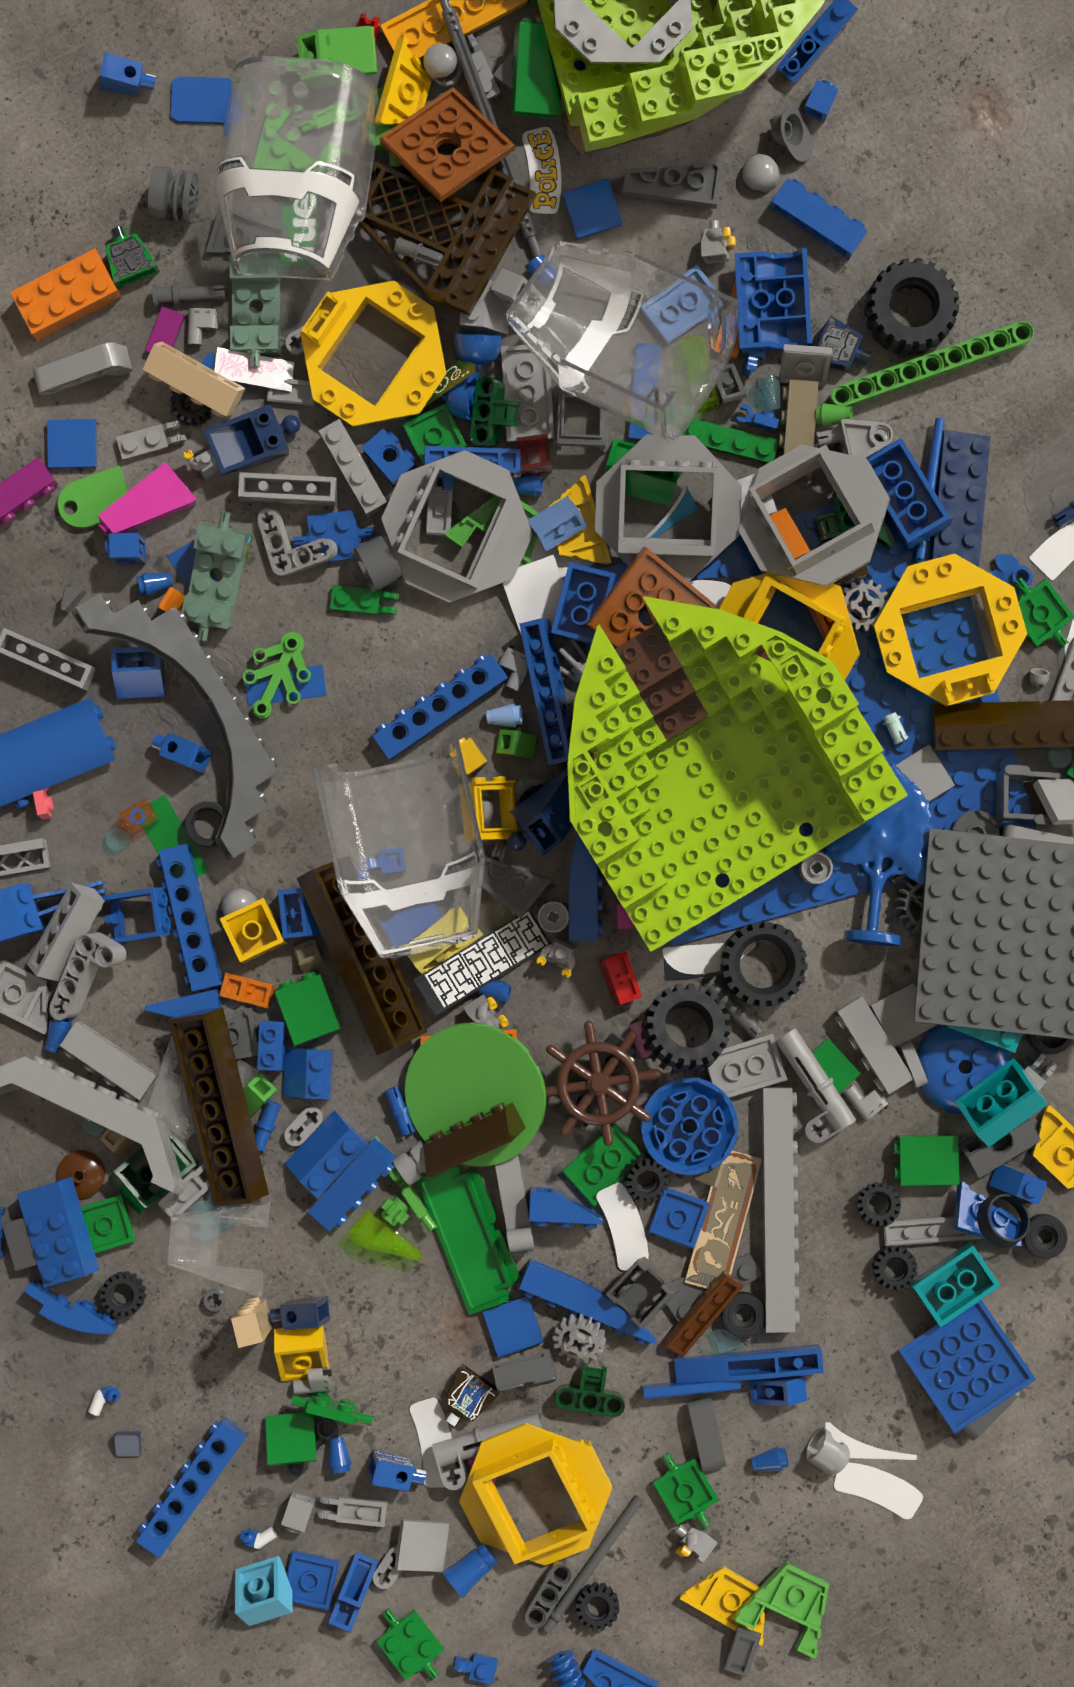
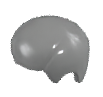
M756 154L746 160L742 168V178L750 189L766 193L776 187L780 179L779 167L770 156Z
M236 888L228 891L222 898L221 910L223 915L226 916L256 902L257 899L253 893L243 888Z

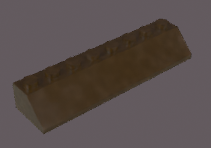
M1074 700L957 703L950 706H944L941 703L931 704L934 752L1074 749Z
M348 856L315 868L296 878L376 1055L394 1049L427 1033L393 955L380 956L341 896L343 891L340 880L359 881ZM359 885L353 889L352 887L347 889V886L344 888L346 894H353L354 892L360 893L361 896L365 894ZM361 911L381 951H390L373 911Z
M223 1007L206 1009L168 1019L214 1207L252 1203L268 1195V1187Z

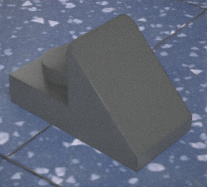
M734 363L711 369L712 378L718 391L720 406L737 402L747 397Z

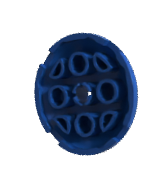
M937 1025L924 1036L916 1052L928 1084L920 1086V1089L937 1107L950 1113L963 1114L955 1101L1011 1060L1010 1053L1006 1049L948 1028L946 1025ZM962 1060H967L970 1064V1068L966 1073H961L959 1070V1063Z
M693 1077L672 1080L657 1089L649 1098L644 1108L651 1115L649 1122L641 1120L644 1144L653 1159L672 1172L696 1175L719 1166L734 1148L738 1135V1118L735 1108L726 1093L709 1081ZM687 1119H693L696 1123L695 1129L691 1132L684 1131L682 1127L683 1122Z

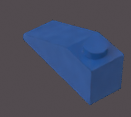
M219 989L146 1005L145 1009L146 1011L166 1016L178 1017L223 1006L219 996Z

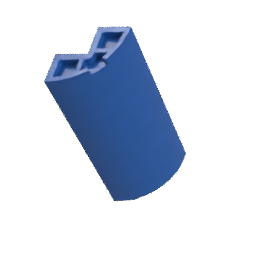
M88 698L0 734V807L31 795L33 792L43 790L116 760L113 750L117 749L112 736L107 737L103 729L101 719L104 718V714L100 705L95 706L92 699Z

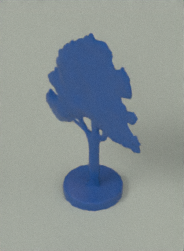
M891 762L890 767L908 796L834 843L832 842L824 849L826 850L825 855L829 857L831 862L839 861L853 865L861 864L871 879L866 930H845L843 940L861 944L899 947L902 943L901 936L878 932L883 886L887 878L898 874H906L907 877L916 881L917 884H925L929 828H933V824L929 823L932 816L929 810V801L925 799L921 789L917 788L916 783L911 782L896 767L895 762ZM886 857L891 858L894 862L891 868L882 872L883 859ZM869 861L873 863V867L871 869L869 867Z

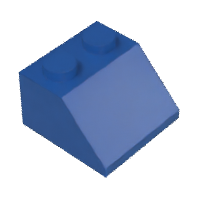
M285 1048L283 1096L306 1099L332 1098L334 1049Z

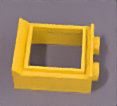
M506 776L491 777L492 781H486V777L471 778V783L462 784L467 842L508 840L511 833L518 832L517 821L510 813V811L516 808L514 783H516V780L506 781ZM481 790H499L502 828L484 829Z

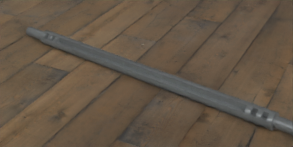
M439 0L443 10L441 12L450 34L476 108L498 129L461 24L456 15V10L451 6L449 0ZM507 155L497 162V166L500 172L513 177L514 182L518 184ZM527 212L520 225V230L524 240L528 242L533 258L542 255L536 239L537 232L531 220L532 218L529 212Z

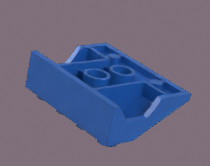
M801 248L792 253L771 254L764 251L735 253L740 350L783 351L784 344L812 346L807 248Z

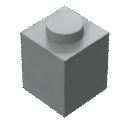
M292 1492L281 1525L286 1526L285 1529L293 1533L305 1532L316 1499Z

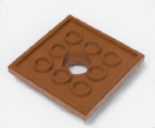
M454 87L379 137L380 144L440 202L515 150V145ZM447 144L458 147L452 155H442L437 151V148Z
M643 547L586 625L596 632V628L600 624L612 646L616 649L655 625L644 626L639 621V610L645 604L643 597L716 608L717 606L647 547Z

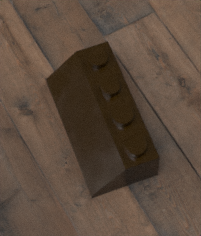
M503 1102L490 1108V1113L484 1115L483 1111L470 1117V1122L464 1124L463 1121H459L449 1127L450 1131L443 1133L442 1130L431 1134L429 1136L430 1140L423 1145L427 1177L431 1178L512 1142L526 1129L514 1103L512 1102L504 1105Z

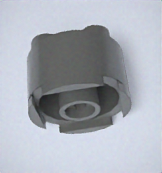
M382 535L351 550L372 593L402 578L400 570Z

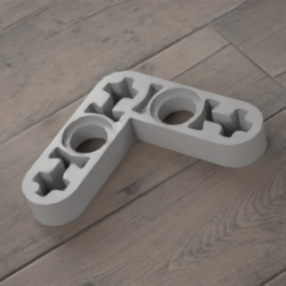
M266 508L258 514V525L271 568L275 574L289 576L327 562L336 556L338 551L336 543L326 538L291 549L280 512L275 509ZM269 515L273 516L274 518L273 520H271V524L266 523V519L269 518ZM276 535L282 541L278 549L272 546V539ZM324 545L329 546V550L326 553L316 554L314 551L323 549ZM304 550L309 554V561L306 564H302L299 559L300 553ZM283 552H285V554H280L281 556H276V555H275L276 553H283ZM283 561H287V565L284 567V569H280V565L283 563Z

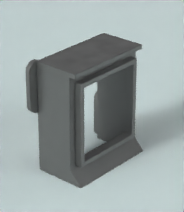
M559 388L558 395H555L552 401L553 419L557 421L556 450L561 451L562 446L599 447V452L606 453L609 442V430L606 428L607 390L590 389L584 396L577 398L573 395L580 391L579 389L567 393ZM565 400L600 401L599 435L564 434Z
M1022 765L1005 766L1004 770L996 773L995 821L1053 825L1041 800L1040 815L1008 813L1009 780L1036 782L1037 780L1060 778V773L1030 771L1028 766Z
M549 1348L544 1356L540 1353L492 1365L498 1392L521 1387L527 1383L533 1385L557 1379L551 1349Z

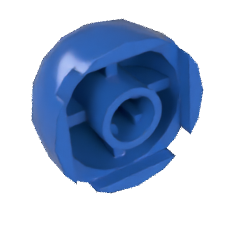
M455 333L454 350L461 361L476 364L475 369H484V364L492 363L498 358L502 346L501 335Z
M478 372L473 373L442 395V399L445 401L449 412L457 418L472 420L476 381L480 378L477 376L480 374Z

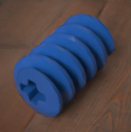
M571 1650L558 1652L545 1661L546 1663L552 1662V1665L547 1669L548 1672L556 1671L551 1680L560 1681L555 1687H586V1680L581 1677L582 1671L577 1668L578 1661L573 1659L574 1652Z

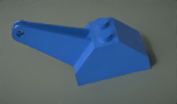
M102 880L84 886L95 888L104 885L105 882ZM30 883L1 889L0 943L45 931L46 928L42 917L54 913L58 905L40 912L37 900L64 895L67 889L36 895ZM107 888L97 891L99 895L108 892Z

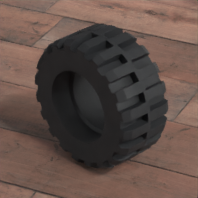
M909 258L901 259L899 264L894 262L888 265L886 270H882L878 274L867 294L866 306L864 308V316L868 319L866 321L867 328L873 330L872 337L876 341L880 339L883 342L882 347L885 349L891 347L895 349L894 353L901 355L902 352H907V356H915L917 352L923 354L932 347L936 348L946 338L957 320L956 316L959 313L960 305L957 304L959 299L958 291L953 289L955 283L952 278L948 280L945 277L947 272L943 268L940 271L935 269L936 263L931 261L928 264L922 263L923 259L915 258L914 262H910ZM911 287L924 292L933 305L934 311L930 321L920 327H909L897 321L889 306L891 296L895 291Z

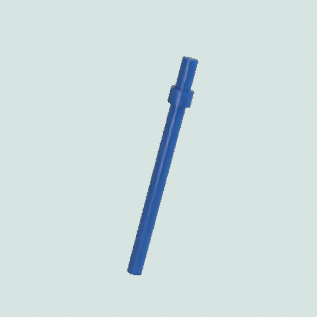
M935 418L927 480L934 491L945 423L943 418ZM930 538L917 545L916 560L925 559L927 542H930Z

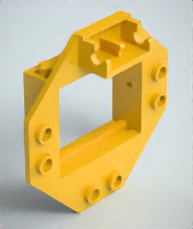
M395 281L332 293L328 291L300 331L313 400L353 427L420 414L447 375L434 307ZM367 304H370L421 339L375 406L322 371Z
M956 554L908 566L874 624L886 673L944 706L993 694L1027 635L1015 588ZM980 593L997 657L919 678L901 615Z
M770 573L734 582L731 585L719 609L747 620L759 623L777 589L834 620L835 623L818 653L832 660L843 679L846 680L860 655V651L840 586L832 583L825 587Z
M524 1423L482 1440L459 1502L480 1543L508 1552L514 1564L530 1560L546 1566L589 1549L612 1491V1484L590 1440L584 1442L583 1439L575 1441ZM550 1456L582 1520L524 1542L492 1479Z

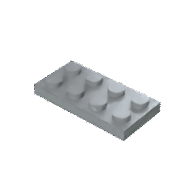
M549 343L528 345L550 368ZM526 345L501 346L503 383L505 385L504 400L521 403L517 413L519 427L506 426L507 443L517 442L516 438L540 434H547V440H555L551 376Z

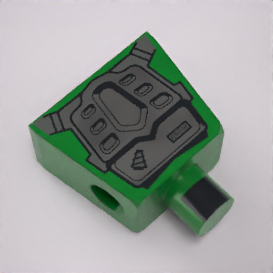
M118 226L110 231L114 242L106 245V251L113 281L118 289L160 272L137 233L127 236L124 226Z

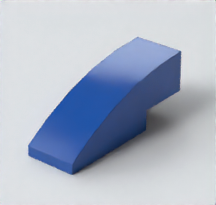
M358 1552L355 1553L328 1625L351 1633L378 1560Z

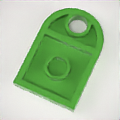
M116 466L66 485L58 498V509L62 518L71 526L79 529L97 526L100 523L98 515L129 491L121 467ZM70 502H75L78 507L77 511L72 515L66 514V505Z

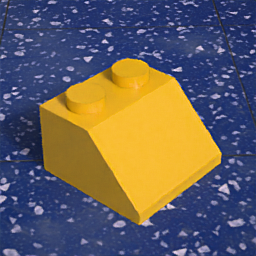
M264 898L220 918L240 963L244 964L287 943L286 939H283L280 926Z
M323 1325L319 1328L274 1329V1354L281 1382L308 1379V1369L328 1367L329 1370Z

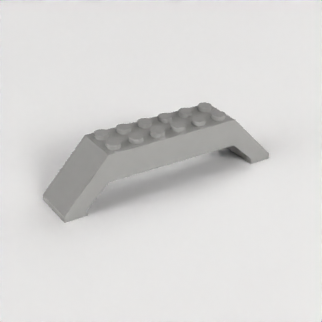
M35 1055L32 1059L24 1056L0 1066V1096L21 1088L26 1089L142 1144L153 1174L151 1182L173 1193L183 1194L185 1190L166 1123L159 1119L160 1113L144 1106L138 1109V1103L123 1096L117 1099V1093L101 1086L95 1089L96 1083L78 1075L74 1079L75 1073L57 1065L53 1069V1063Z

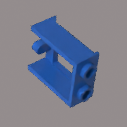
M163 887L101 896L104 901H110L111 915L105 916V923L107 925L113 924L115 938H112V940L117 943L170 935L171 922L167 916V896ZM151 895L156 931L126 935L122 900Z

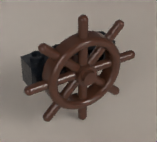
M586 1021L584 1023L586 1044L577 1047L568 1055L554 1045L546 1047V1052L562 1063L558 1072L557 1086L546 1087V1097L559 1095L562 1102L556 1110V1113L566 1119V1122L560 1129L562 1136H567L574 1126L581 1129L583 1125L585 1127L589 1124L601 1125L603 1142L606 1146H611L613 1144L611 1123L620 1120L629 1112L643 1122L651 1120V1115L635 1103L640 1091V1081L657 1079L661 1076V1071L659 1069L638 1072L634 1063L637 1057L634 1055L636 1049L631 1046L637 1038L635 1031H630L624 1040L611 1033L605 1042H596L594 1025L591 1021ZM589 1054L590 1064L587 1068L576 1062L582 1056ZM611 1055H612V1057L609 1059V1061H608L607 1064L605 1065V1060H606V1058H607L608 1056H611ZM625 1066L628 1074L621 1075L620 1072ZM570 1070L580 1076L577 1082L567 1084ZM630 1083L627 1097L614 1089L617 1085ZM584 1095L577 1105V1099L580 1096ZM608 1097L621 1105L608 1113L606 1102ZM596 1106L598 1107L599 1115L592 1114Z

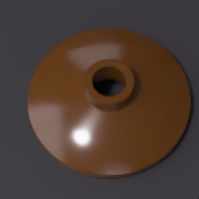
M84 1150L74 1151L66 1155L59 1163L57 1181L72 1177L78 1199H85L95 1195L101 1189L105 1180V1169L103 1163L95 1154ZM77 1171L83 1173L82 1180H78L75 1177Z

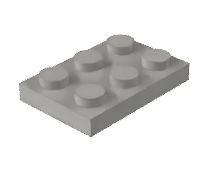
M773 1033L725 1047L717 1060L708 1068L712 1083L723 1090L728 1097L787 1080Z

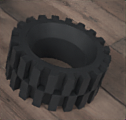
M755 922L745 925L732 934V937L726 941L724 951L721 953L720 970L723 974V981L727 984L732 994L743 1002L759 1007L779 1005V1003L791 999L790 997L800 990L799 986L801 983H804L806 978L804 974L808 967L805 961V957H807L806 951H803L801 946L803 944L800 939H797L791 930L784 928L780 924ZM759 940H767L776 944L782 950L786 960V968L782 978L776 984L767 988H758L748 983L740 969V959L743 951L750 944Z
M688 983L685 989H683L682 984H677L673 990L668 987L661 995L658 994L647 1010L641 1025L644 1027L641 1032V1039H646L643 1047L645 1051L650 1049L652 1051L649 1058L653 1062L658 1058L661 1061L660 1068L665 1070L668 1065L672 1067L670 1073L676 1075L679 1070H683V1075H690L693 1070L697 1074L702 1072L705 1067L709 1068L723 1052L730 1039L727 1037L731 1033V1026H727L731 1020L729 1013L723 1014L726 1008L723 1002L720 1004L715 1002L718 996L714 992L711 996L706 995L705 992L708 988L701 986L697 991L694 990L695 984ZM677 1008L695 1010L707 1023L709 1032L707 1042L694 1048L678 1045L669 1037L666 1031V1015Z

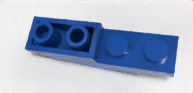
M834 0L814 25L803 34L776 69L795 84L840 35L842 29L855 15L858 8L849 0Z
M40 1280L38 1282L32 1281L24 1290L25 1293L44 1305L39 1314L62 1326L96 1334H113L119 1327L115 1323L116 1319L107 1313L101 1314L95 1310L96 1306L86 1299L83 1301L79 1299L72 1306L69 1304L71 1301L62 1294L55 1295L49 1291L50 1286L44 1287L43 1282Z

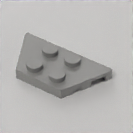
M3 960L0 962V1013L46 1035L48 1033V981L13 963Z

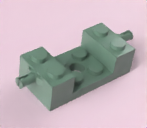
M249 238V244L255 243V238L254 240ZM259 249L249 250L245 254H239L234 259V263L232 255L229 254L230 280L232 282L230 350L250 354V368H260V355L281 356V277L278 254H263L259 252ZM254 302L262 303V311L252 313L250 311L251 304Z
M220 511L218 525L201 522L197 526L193 547L196 549L189 592L184 596L182 612L186 619L200 625L198 638L199 640L202 639V641H207L209 627L228 629L233 625L250 535L248 531L228 527L231 513ZM213 568L222 570V580L216 581L211 577V570Z

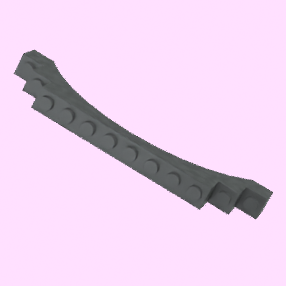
M101 593L71 612L84 633L119 638L147 649L168 662L183 675L206 703L220 733L226 755L228 778L225 810L215 842L227 861L235 858L257 843L254 839L256 838L255 832L249 825L246 826L244 822L268 808L266 797L260 790L257 791L256 786L278 773L275 759L268 755L263 748L264 742L262 738L253 732L250 719L246 714H242L238 708L237 698L228 692L225 687V679L213 668L212 658L207 652H203L199 645L200 640L197 634L190 631L186 624L187 619L182 611H178L174 607L151 621L149 610L137 600L113 614V607L106 597L103 598Z

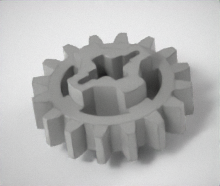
M860 579L858 585L852 581L850 583L851 589L845 587L842 590L845 594L844 599L851 624L855 625L854 631L863 626L864 632H867L869 625L874 629V624L888 601L884 600V597L888 594L887 591L881 593L879 590L882 585L879 584L874 587L873 580L865 584L864 580ZM857 591V599L848 602L851 594ZM868 591L872 592L877 598L871 597ZM862 599L865 604H869L865 611H863V607L858 606ZM879 609L876 617L870 620V612ZM850 612H854L856 615H858L859 620L854 618Z
M570 1314L569 1320L563 1317L561 1324L557 1323L553 1335V1340H555L554 1348H560L559 1355L566 1354L567 1361L574 1358L576 1364H579L580 1359H583L587 1364L590 1358L597 1360L598 1354L602 1355L606 1343V1338L604 1337L605 1330H599V1322L592 1323L593 1317L590 1316L586 1320L583 1314H580L579 1318H575L573 1314Z

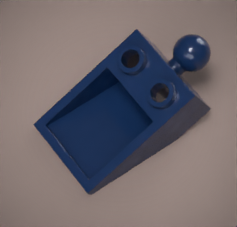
M269 404L207 428L203 432L221 475L269 463L289 455V447L283 433L295 434L299 431L301 424L299 419L293 415L286 416L282 423L279 424L272 406ZM268 417L267 422H260V420ZM272 438L278 440L275 445H271L268 441H272Z
M568 768L510 811L523 829L522 832H513L509 835L507 843L512 850H522L526 846L527 839L530 838L544 856L564 840L573 826L570 821Z

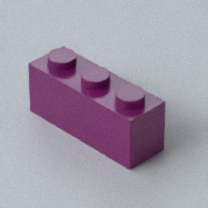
M39 457L0 483V525L12 522L16 518L17 513L21 510H29L36 504L35 501L42 496L47 497L56 490L54 487L59 485Z

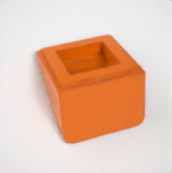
M169 587L159 604V608L164 612L174 607L178 611H182L184 595Z

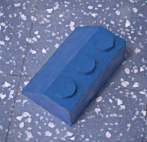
M334 1110L285 1164L299 1182L318 1199L369 1142Z

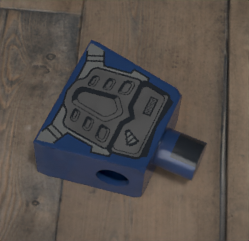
M829 317L817 347L832 348L829 368L848 371L853 361L866 366L871 352L859 348L863 338L860 333L836 318Z
M328 1296L289 1300L280 1305V1308L270 1310L271 1323H282L283 1330L319 1328L330 1320Z

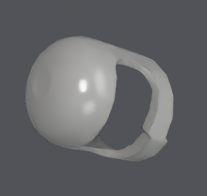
M441 43L429 47L424 54L423 63L433 83L443 88H451L459 84L463 70L455 51L447 44ZM458 61V72L451 81L440 82L436 79L451 74Z
M820 1427L815 1431L806 1450V1459L830 1475L840 1473L846 1467L850 1458L848 1446L843 1442L838 1443L835 1441L831 1432L824 1427ZM825 1435L823 1446L819 1451L817 1449V1442Z

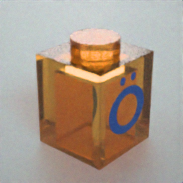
M143 799L121 811L120 815L122 818L119 819L125 832L130 831L131 834H136L159 821L148 799Z

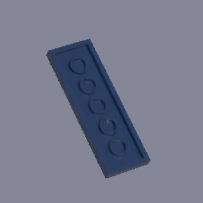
M949 430L943 431L936 495L951 518V526L932 536L930 560L956 554L979 567L991 436Z

